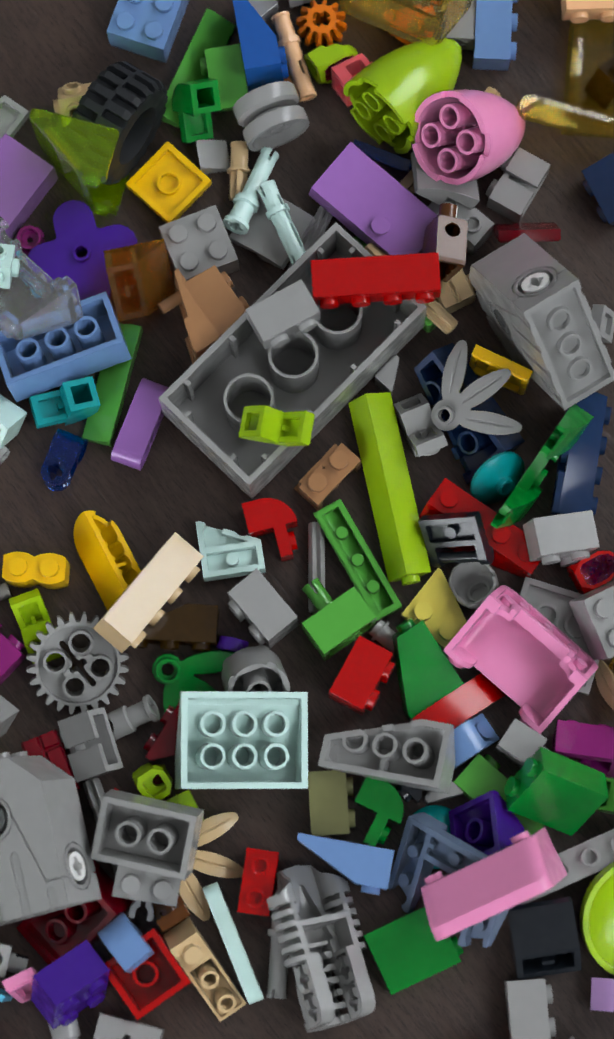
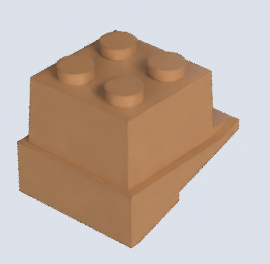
M215 265L188 281L181 274L179 268L174 271L175 293L158 303L163 314L179 305L188 333L185 342L192 364L246 312L245 309L250 307L243 296L237 297L231 288L234 287V284L225 271L220 273Z

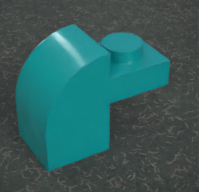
M93 376L63 382L60 390L29 397L37 429L60 423L69 425L82 421L97 413L101 406Z

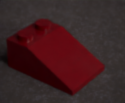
M94 859V873L97 875L102 899L23 920L16 927L48 965L85 940L92 946L100 938L98 932L122 912L126 913L130 908L132 902L129 899L112 896L114 882Z

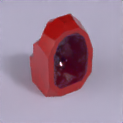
M598 550L590 554L589 558L579 560L566 567L569 577L580 594L588 593L614 578L613 552Z

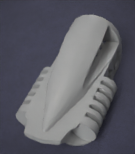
M295 865L277 873V891L274 896L266 901L269 911H277L271 915L272 922L280 921V924L276 925L274 929L276 933H283V936L277 939L279 945L286 944L287 946L281 949L282 956H290L289 959L284 961L286 968L293 967L298 1001L305 1020L306 1032H315L346 1024L371 1014L375 1009L376 1000L362 954V950H365L367 945L366 942L358 941V939L364 937L363 931L355 930V928L360 926L359 919L352 920V917L357 915L356 908L348 907L354 903L353 898L345 896L351 892L348 881L335 874L321 873L312 865ZM338 983L340 988L335 990L334 984ZM343 995L344 1001L338 1002L337 997ZM347 1007L349 1013L341 1015L340 1009Z

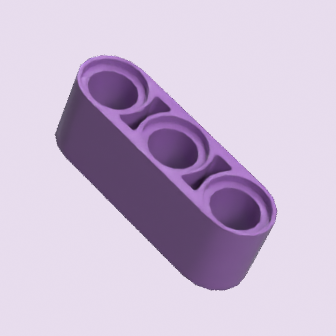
M142 378L114 444L111 460L139 471L142 469L164 416L158 398L169 387Z

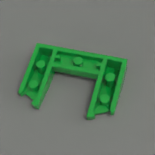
M576 404L568 409L490 525L497 529L511 526L522 520L543 491L539 485L549 472L544 468L548 461L551 459L556 462L561 454L570 450L594 416Z

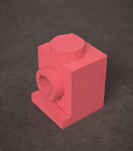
M363 53L331 67L332 88L347 107L351 106L352 103L350 97L343 94L344 85L363 68L372 63L369 62Z

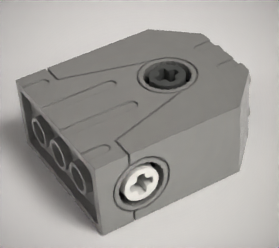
M523 233L471 265L469 273L470 282L477 291V298L482 309L487 314L486 318L511 359L515 363L532 370L531 379L560 407L566 410L614 381V368L611 365V358L606 346L602 343V336L596 321L591 316L592 311L586 296L581 291L582 287L579 279L529 236Z
M27 751L10 754V752L0 753V926L102 899L97 875L94 873L93 859H90L91 849L75 779L41 755L28 756Z

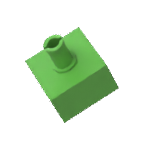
M315 578L311 581V585L317 593L314 592L309 583L301 590L307 595L318 612L304 621L302 628L304 634L322 659L327 661L355 641L359 635L362 636L376 625V616L354 586L333 600L321 584L319 578Z

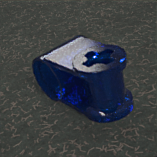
M60 428L56 431L41 467V475L47 488L58 492L63 491L69 486L77 466L80 464L87 449V439ZM58 469L61 470L62 477L56 476L52 480L50 473H56Z

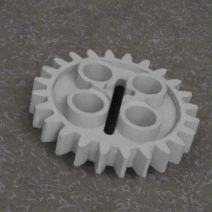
M70 612L69 621L66 622L60 615H57L58 625L54 626L47 621L45 625L48 632L44 633L39 630L36 632L37 637L41 640L40 643L30 642V647L36 651V653L27 654L26 658L31 662H35V664L28 666L26 669L27 673L36 674V676L30 679V685L40 684L36 695L40 696L47 693L45 704L49 705L56 700L57 711H60L64 705H69L70 714H73L76 706H80L81 712L86 711L87 705L90 704L93 709H97L99 700L108 705L110 704L107 695L109 692L113 695H119L115 684L125 685L126 683L119 673L129 672V667L121 664V662L129 659L127 653H119L113 645L93 629L99 622L98 615H95L91 622L87 621L86 612L82 613L80 620H76L73 612ZM78 634L86 635L90 640L89 644L84 648L75 647L72 644L74 636ZM60 641H64L68 645L76 659L81 660L84 658V669L96 681L95 685L89 683L78 666L71 667L72 658L60 646ZM53 653H58L65 660L61 666L52 667L47 663V657ZM96 659H104L108 662L109 666L106 671L97 673L92 670L91 664ZM72 678H78L83 681L84 685L81 690L73 692L67 689V681Z

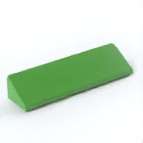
M206 9L167 91L168 102L165 104L166 111L161 120L179 129L178 112L172 109V96L176 85L208 78V75L202 76L199 59L205 57L204 49L227 46L236 28V25L213 10Z
M120 324L132 359L100 371L96 390L101 406L97 413L87 418L82 440L112 447L143 333L142 326Z
M338 499L313 513L356 590L375 614L376 621L401 610L402 604L342 500Z

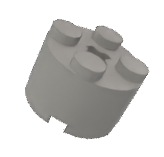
M265 645L243 648L232 656L227 657L223 662L221 680L225 692H290V683L281 660Z

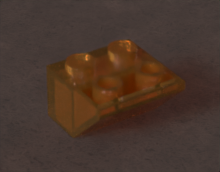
M164 239L104 251L105 265L118 322L150 315L159 308L158 303L175 293Z

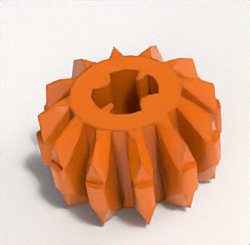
M311 0L310 8L302 6L300 9L302 16L296 18V25L300 27L297 33L300 38L305 37V45L307 47L314 42L316 47L322 44L329 46L333 44V40L341 43L343 40L342 32L347 31V23L344 22L346 14L344 11H338L339 5L337 2L328 6L327 0H322L319 5H317L315 0Z

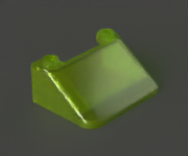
M32 109L29 119L40 149L91 207L93 213L101 216H108L109 213L117 215L129 175L121 178V181L116 184L105 185L102 183H105L108 178V171L119 138V131L57 113Z

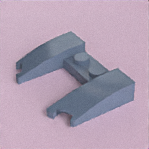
M425 812L408 816L388 884L389 890L399 885L407 896L406 902L401 906L406 913L414 911L422 894L421 887L426 884L424 878L431 875L434 865L452 874L488 857L486 854L446 832L448 828L446 824ZM509 909L462 930L458 945L467 947L471 945V938L483 939V948L490 947Z

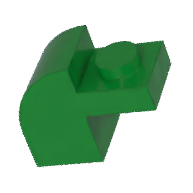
M205 78L176 85L172 96V109L178 112L181 141L183 143L214 138L211 112L221 110L217 79Z
M366 777L354 803L377 814L363 841L364 844L375 847L377 843L384 844L391 830L390 827L386 826L388 820L400 826L404 807L400 794L390 783Z

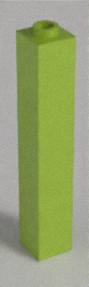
M391 392L366 393L348 404L388 582L401 581L403 586L420 582V576L430 573L431 568L418 522L419 515Z

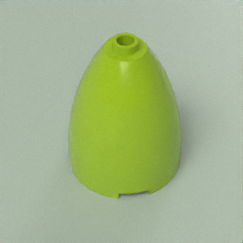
M444 37L410 43L381 56L358 72L344 85L343 94L350 97L353 105L350 113L359 126L379 145L385 141L387 144L395 147L394 151L397 154L407 153L412 148V144L415 143V135L419 122H415V113L418 107L429 96L438 92L453 90L462 61L460 45L455 40Z

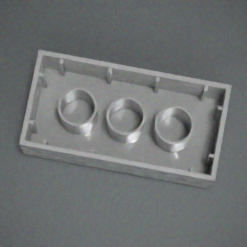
M335 222L254 304L302 279L313 298L311 260L368 257L372 255ZM403 300V303L398 305H385L381 301L371 302V305L366 307H353L352 303L339 304V307L334 309H322L320 305H317L320 310V320L317 321L318 325L314 329L304 334H301L300 331L290 334V340L283 346L273 349L271 346L266 350L246 318L245 312L158 398L163 414L244 493L253 499L305 446H282L239 438L244 406L267 405L283 412L308 411L313 413L315 417L311 434L312 440L375 374L425 326L427 306L424 303H416L415 300Z

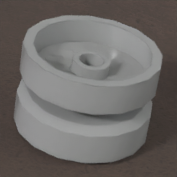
M278 81L258 87L242 96L234 104L233 113L238 125L245 127L242 132L249 150L261 151L263 147L274 149L299 137L310 126L304 108L297 105L299 103V95L294 84L290 81Z

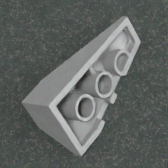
M419 719L404 724L382 725L379 728L356 729L325 734L318 766L416 789L449 794L455 768L454 725Z

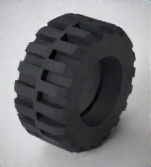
M126 61L115 62L107 66L106 70L101 71L97 79L89 85L88 91L82 96L77 109L72 114V120L67 127V135L63 142V153L68 163L105 185L116 184L121 181V178L129 175L130 170L137 166L140 158L146 153L149 144L155 138L157 129L161 125L162 116L166 111L165 104L168 102L167 90L164 84Z

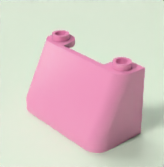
M505 585L498 587L485 599L443 650L448 655V660L455 667L469 669L474 666L521 707L519 710L520 721L539 734L547 728L598 669L597 663L589 654L517 592Z

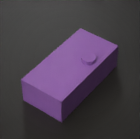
M6 133L0 139V243L2 244L10 243L58 180L54 166Z
M352 142L345 147L315 182L308 194L365 244L373 243L387 255L418 254L422 250L425 229L437 216L436 213Z

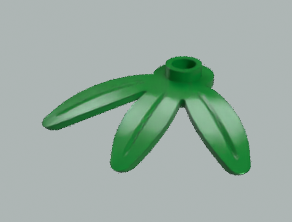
M223 650L206 651L186 657L183 660L170 653L158 656L152 665V673L159 683L164 684V712L169 705L175 708L177 703H179L180 691H217L205 681L194 676V674L221 672L224 660L235 652ZM164 664H172L174 667L173 672L165 674L162 671Z

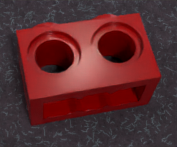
M247 847L237 912L270 917L271 911H269L266 900L274 895L279 852Z

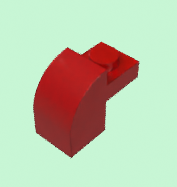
M261 498L241 503L249 536L258 537L274 533L281 561L294 559L293 550L298 549L294 531L287 532V529L298 527V521L293 510L284 502L273 498Z

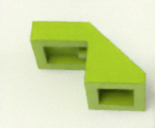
M267 405L244 406L238 437L282 446H309L315 414L308 411L283 412Z
M38 588L9 599L10 607L20 627L28 654L36 653L30 647V642L40 643L41 641L37 637L36 632L39 630L47 633L45 623L48 621L52 624ZM53 653L47 657L46 661L49 662L63 656Z

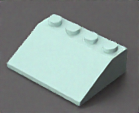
M180 691L175 750V789H308V692Z

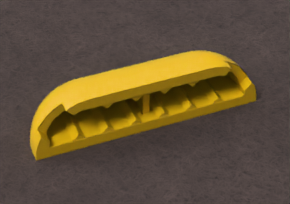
M83 511L74 524V543L108 611L141 570L115 522L112 520L108 522L104 518L95 515L96 511Z

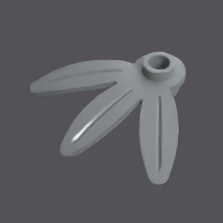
M458 341L449 354L442 376L443 400L437 402L431 412L434 425L443 431L453 430L460 424L470 430L490 435L519 433L522 430V425L512 418L494 412L471 410V408L483 403L500 390L510 378L511 371L509 369H501L488 373L475 380L460 393L466 374L468 346L466 341ZM444 409L450 414L447 421L443 420L441 416Z

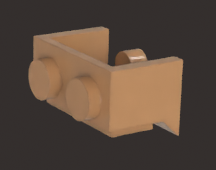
M343 443L339 446L334 444L293 489L319 511L323 508L324 499L334 489L338 488L345 477L353 469L357 472L361 468V460Z

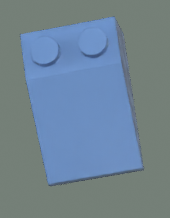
M298 833L297 840L301 845L354 885L361 886V893L379 896L380 890L387 891L394 850Z

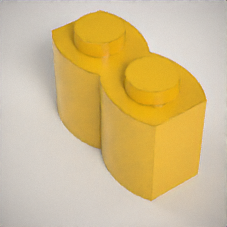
M10 552L3 555L2 578L11 586L29 588L38 584L47 589H62L69 586L70 563L62 555L43 553L34 557L26 552Z

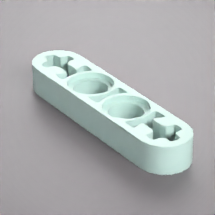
M218 882L202 887L249 1005L263 1000L262 990Z

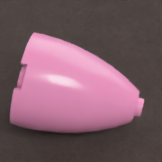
M467 89L438 92L426 98L415 113V122H419L415 135V143L412 144L420 167L429 177L436 182L441 179L444 183L460 185L491 173L509 159L523 139L525 119L516 106L492 93Z

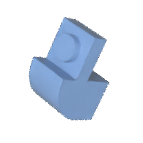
M483 713L471 720L469 719L454 729V770L500 739Z
M124 912L98 932V936L127 973L134 971L155 953L143 938V933L128 919Z

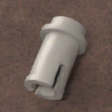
M380 619L368 633L372 636V641H378L386 650L392 652L395 658L392 635L396 632L388 626L390 624L388 621L385 623Z

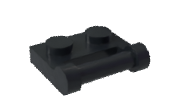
M480 511L423 515L418 520L433 568H440L446 564L479 562L482 565L493 563L494 550L488 543ZM461 546L475 547L474 550L444 551L441 549Z

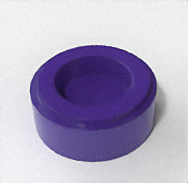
M219 636L216 648L223 651L237 652L249 647V642L233 637Z

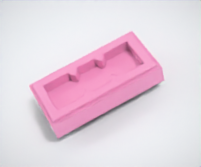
M29 967L3 980L2 983L6 992L22 1004L31 1000L32 979L37 971Z

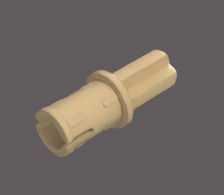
M233 141L230 144V167L227 168V174L230 175V201H233L236 194L242 192L248 176L251 174V169L248 168L249 149L245 141Z

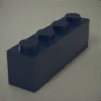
M453 343L433 350L414 368L430 405H435L443 400L442 376L449 354L455 346ZM468 363L460 393L475 380L479 379ZM492 396L483 403L471 408V410L494 412L506 416ZM446 409L442 411V419L447 421L450 417ZM460 424L455 429L447 431L454 446L451 448L455 459H460L466 472L462 475L467 484L471 483L474 474L486 460L501 452H514L525 442L519 433L490 435L470 430Z
M594 392L576 403L577 406L594 416V418L573 447L558 458L550 516L592 510L594 516L596 514L598 497H593L594 485H600L603 467L597 466L599 455L605 454L607 437L602 436L603 425H609L612 407L606 406L608 397L598 392Z

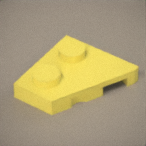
M437 568L401 614L406 620L412 618L413 621L417 618L423 620L438 645L443 649L467 622L440 568Z

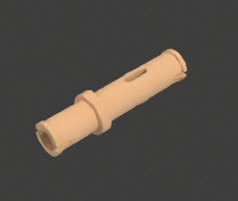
M282 11L276 13L271 19L279 38L278 47L284 46L287 65L299 95V102L312 100L317 96V92L314 89L300 47L302 40L299 35H296L290 12Z

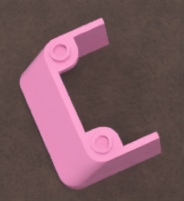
M545 827L532 835L526 830L511 837L512 845L452 874L443 876L442 871H439L424 878L426 884L421 887L429 926L436 941L449 937L553 888L568 875Z

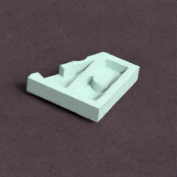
M201 521L195 522L199 551L204 556L201 559L204 582L247 576L256 568L261 573H266L261 539L248 535L240 536L235 531L225 528L223 530L206 526V523Z

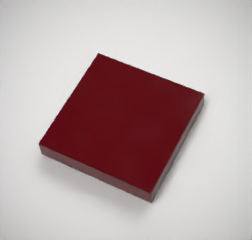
M555 222L494 224V235L500 243H508L523 233L534 242L561 240V229Z

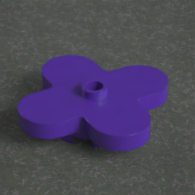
M78 200L66 201L56 209L53 215L56 239L38 244L29 252L26 261L28 272L34 281L45 286L63 282L68 283L75 303L105 291L110 299L112 296V284L109 274L111 270L125 267L134 261L138 254L137 238L134 232L124 225L98 228L93 212L87 204ZM81 252H87L85 257L77 256Z

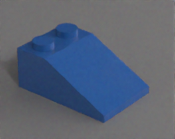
M233 0L248 92L263 85L284 81V78H289L284 46L278 47L276 34L248 0Z

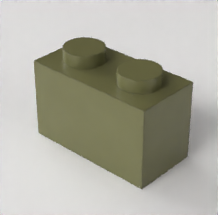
M336 770L308 772L311 835L319 837L350 835V828H356L355 809H348L347 796H354L353 778L346 777L345 772Z

